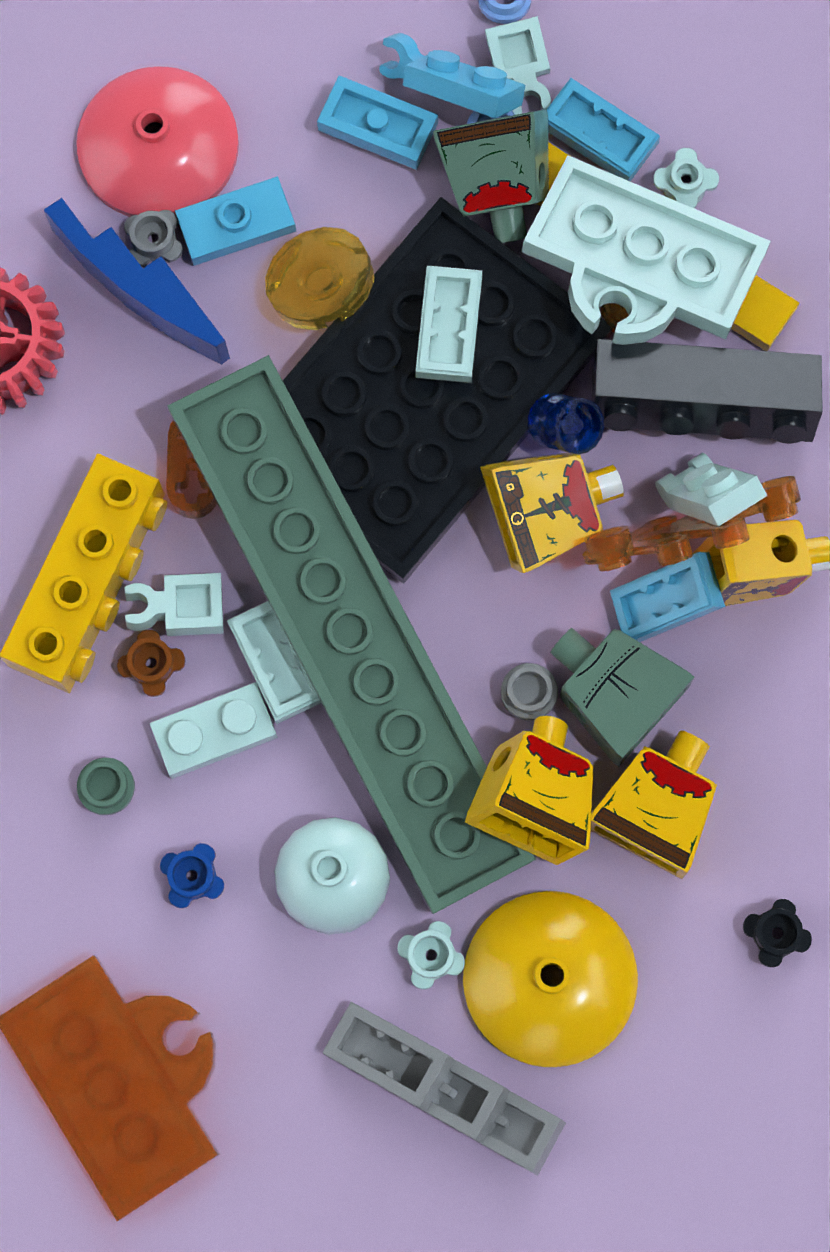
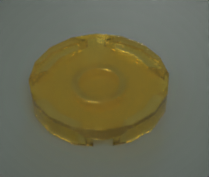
M321 227L304 231L286 242L272 258L265 276L266 295L280 318L295 328L319 330L327 328L326 323L334 321L338 317L341 322L361 307L367 300L372 288L374 268L363 244L357 236L350 232L332 227Z

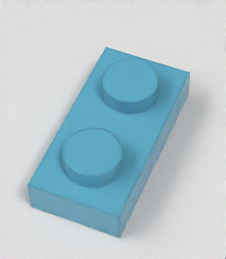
M339 75L317 120V126L320 132L417 170L433 136V131L436 130L438 125V114Z

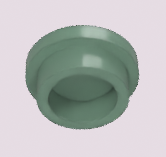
M104 757L91 761L82 769L77 780V793L80 801L88 810L99 815H113L122 811L131 802L135 791V781L131 771L125 764L114 758Z

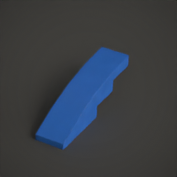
M62 197L44 209L52 231L82 266L127 308L173 340L221 365L230 359L224 338L161 256L142 268L112 227L93 239Z

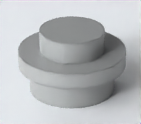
M533 663L521 664L511 669L506 674L501 685V699L505 708L510 714L521 720L532 721L537 717L546 716L555 706L558 696L557 683L551 672L543 666Z

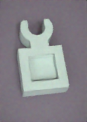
M538 16L485 29L493 67L505 71L508 79L525 84L524 97L529 95L537 97L541 103V109H547L551 104L550 93L536 78L550 74V65ZM520 106L512 110L515 115L522 114V107Z
M221 573L164 575L165 591H154L150 586L142 583H133L124 587L126 601L140 600L147 604L144 612L125 615L127 629L143 631L151 628L157 621H165L167 636L224 634Z

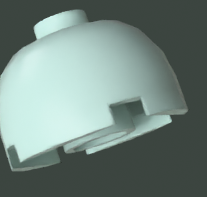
M337 817L313 820L294 831L280 849L274 870L277 894L288 914L306 928L328 935L352 932L371 921L378 912L379 907L383 904L390 884L387 855L376 836L356 822Z

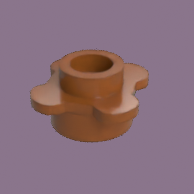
M144 630L139 633L137 641L129 648L127 655L119 658L117 668L122 677L133 678L140 683L147 696L157 697L165 692V683L171 675L184 668L186 660L180 649L169 648L165 642L160 640V635L156 631ZM154 658L157 661L154 668L146 666L148 659Z

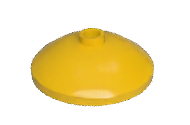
M543 891L512 899L500 906L485 919L472 938L466 954L463 970V987L467 1007L473 1021L483 1036L494 1047L519 1062L532 1066L555 1068L585 1061L601 1052L616 1039L632 1013L637 995L638 973L635 956L629 940L617 922L607 912L580 896L558 891ZM547 965L559 967L563 973L562 983L555 987L545 985L541 980V970Z

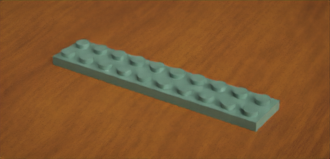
M265 356L167 405L170 415L431 913L434 914L536 860L533 854L465 823L467 812L487 766L270 356Z

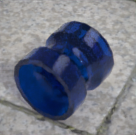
M550 393L536 400L530 409L528 427L533 440L540 446L573 454H583L595 448L601 440L604 431V416L599 406L592 400Z

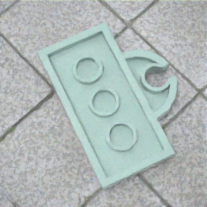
M568 155L524 239L522 253L572 274L568 289L571 311L582 327L590 334H593L599 326L601 318L599 308L602 305L616 303L624 307L629 316L617 323L612 343L627 345L644 343L663 333L674 318L726 340L771 241Z

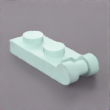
M701 453L688 461L689 468L674 476L672 473H669L655 482L659 495L671 510L716 526L722 525L768 496L756 475L714 464L705 453Z

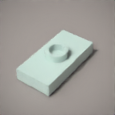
M427 266L416 362V378L472 383L482 270Z
M268 601L227 620L276 724L321 703Z

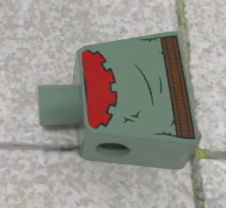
M547 109L434 130V140L462 215L469 216L490 212L493 233L496 239L502 243L525 239L527 231L522 206L544 201L549 192Z

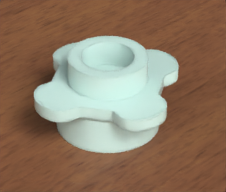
M681 148L676 152L675 160L670 165L656 170L653 182L658 190H663L666 197L695 208L697 203L704 197L706 191H713L717 188L719 175L715 169L706 168L698 161L697 153L693 149ZM687 175L691 178V182L683 183L681 177Z
M435 921L430 924L427 931H423L415 937L405 935L398 943V953L401 957L407 959L413 971L411 981L419 989H429L433 986L436 979L447 974L457 976L464 969V956L455 951L450 940L451 928L444 922ZM428 950H434L437 953L435 960L429 961L426 959L425 955Z

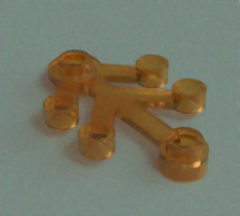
M784 476L762 482L761 484L768 496L720 526L688 515L679 520L676 515H669L651 520L631 533L628 526H616L595 532L584 538L587 549L582 554L584 562L587 565L597 564L599 571L604 572L630 564L632 562L631 556L656 554L659 565L666 566L685 561L693 556L689 539L713 537L717 549L742 544L750 539L745 517L763 513L766 522H773L789 518L799 512L796 503L801 501V496L795 476Z

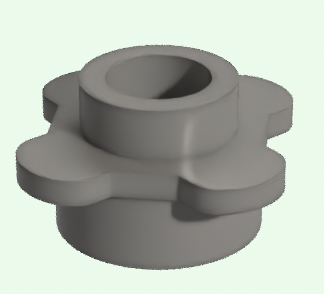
M161 210L160 212L145 211L139 215H133L126 220L124 230L131 239L132 249L130 252L141 267L147 266L150 261H154L160 256L169 262L176 261L183 252L182 244L176 240L175 235L178 220L173 212L169 210ZM156 234L159 238L156 242H150L148 240L149 236Z

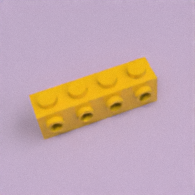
M97 453L0 652V658L8 667L69 694L76 681L84 682L95 660L96 653L91 648L99 631L107 632L118 613L120 601L115 598L124 579L132 581L140 568L144 551L139 548L148 529L151 531L157 530L165 515L168 502L163 499L165 493L159 479Z

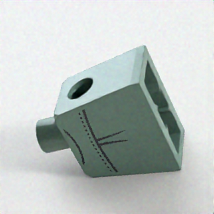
M570 628L550 652L574 673L561 688L560 698L610 760L618 767L689 689L694 679V676L687 670L617 629L612 630L601 644L595 648L578 632Z

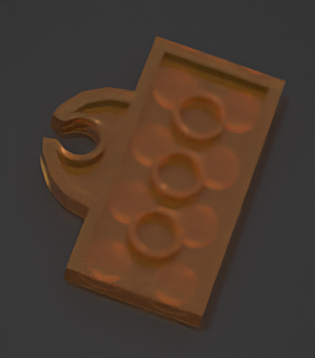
M93 955L0 1016V1029L116 1221H121L220 1155L189 1105L206 1089L214 1071L216 1043L213 1033L208 1032L199 1036L195 1048L190 1053L181 1056L172 1053L166 1043V1035L169 1028L180 1021L192 1022L201 1013L193 1006L170 996H143L126 1003L98 956Z

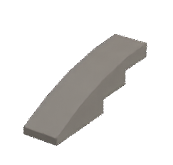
M350 1002L323 1051V1054L537 1176L566 1124L557 1116L518 1096L499 1083L353 1002Z

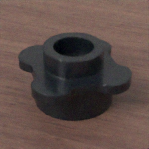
M787 899L776 900L773 903L772 909L761 915L750 914L743 922L744 934L753 938L759 949L758 959L766 967H777L781 964L783 957L794 951L803 953L811 946L812 936L810 932L803 929L800 919L795 914V905ZM774 928L782 930L783 935L781 938L776 939L772 936Z

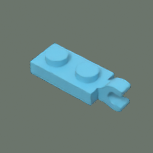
M396 33L383 39L384 46L397 51L400 61L398 63L391 60L380 65L379 72L387 78L403 79V86L495 119L522 106L526 85L508 79L507 73L501 69L489 66L474 67L462 63L457 54L449 51L433 50L424 56L420 53L415 41L403 33Z

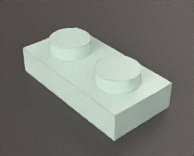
M257 682L150 723L171 779L278 738Z

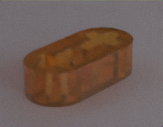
M173 420L168 431L167 495L175 511L183 517L191 519L202 518L212 512L217 502L194 458H190V451L185 441L180 439L181 434ZM189 471H197L200 486L202 489L207 490V493L198 494L197 503L190 504L187 503L185 495L178 493L179 489L188 488Z

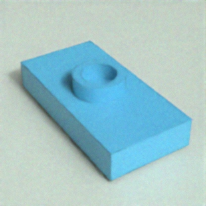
M572 78L568 80L547 108L548 133L609 173L630 182L659 144V134Z
M278 176L175 210L194 266L296 232V225Z
M709 552L694 553L610 590L620 630L638 642L645 641L725 607Z

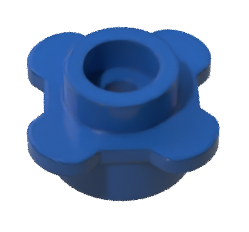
M200 843L193 850L183 851L179 854L171 852L162 858L160 870L163 874L167 875L168 883L171 887L168 898L175 907L187 908L193 900L202 897L216 899L223 893L224 881L216 875L213 864L216 853L208 844ZM194 870L197 872L198 876L195 881L187 879L189 871Z

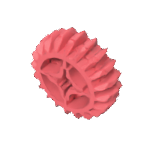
M0 267V370L7 363L19 361L11 369L0 374V414L3 415L6 410V400L13 398L19 408H25L27 404L26 398L23 395L25 391L31 389L34 394L43 395L45 389L39 380L40 376L56 378L58 371L50 360L64 358L65 351L62 344L58 343L57 340L64 337L65 331L61 322L54 321L58 317L59 312L54 302H45L47 295L40 285L37 284L29 288L27 277L20 272L9 281L6 270ZM5 307L19 311L31 321L32 335L21 334L18 328L8 326V320L4 314Z

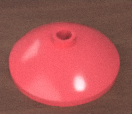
M172 67L141 68L125 73L109 82L88 104L77 132L78 160L88 185L107 206L128 217L139 215L145 211L160 212L161 210H169L176 215L175 210L216 197L228 183L238 157L239 140L236 122L224 97L214 86L198 75ZM153 122L163 125L157 133L151 134L144 131L145 127Z

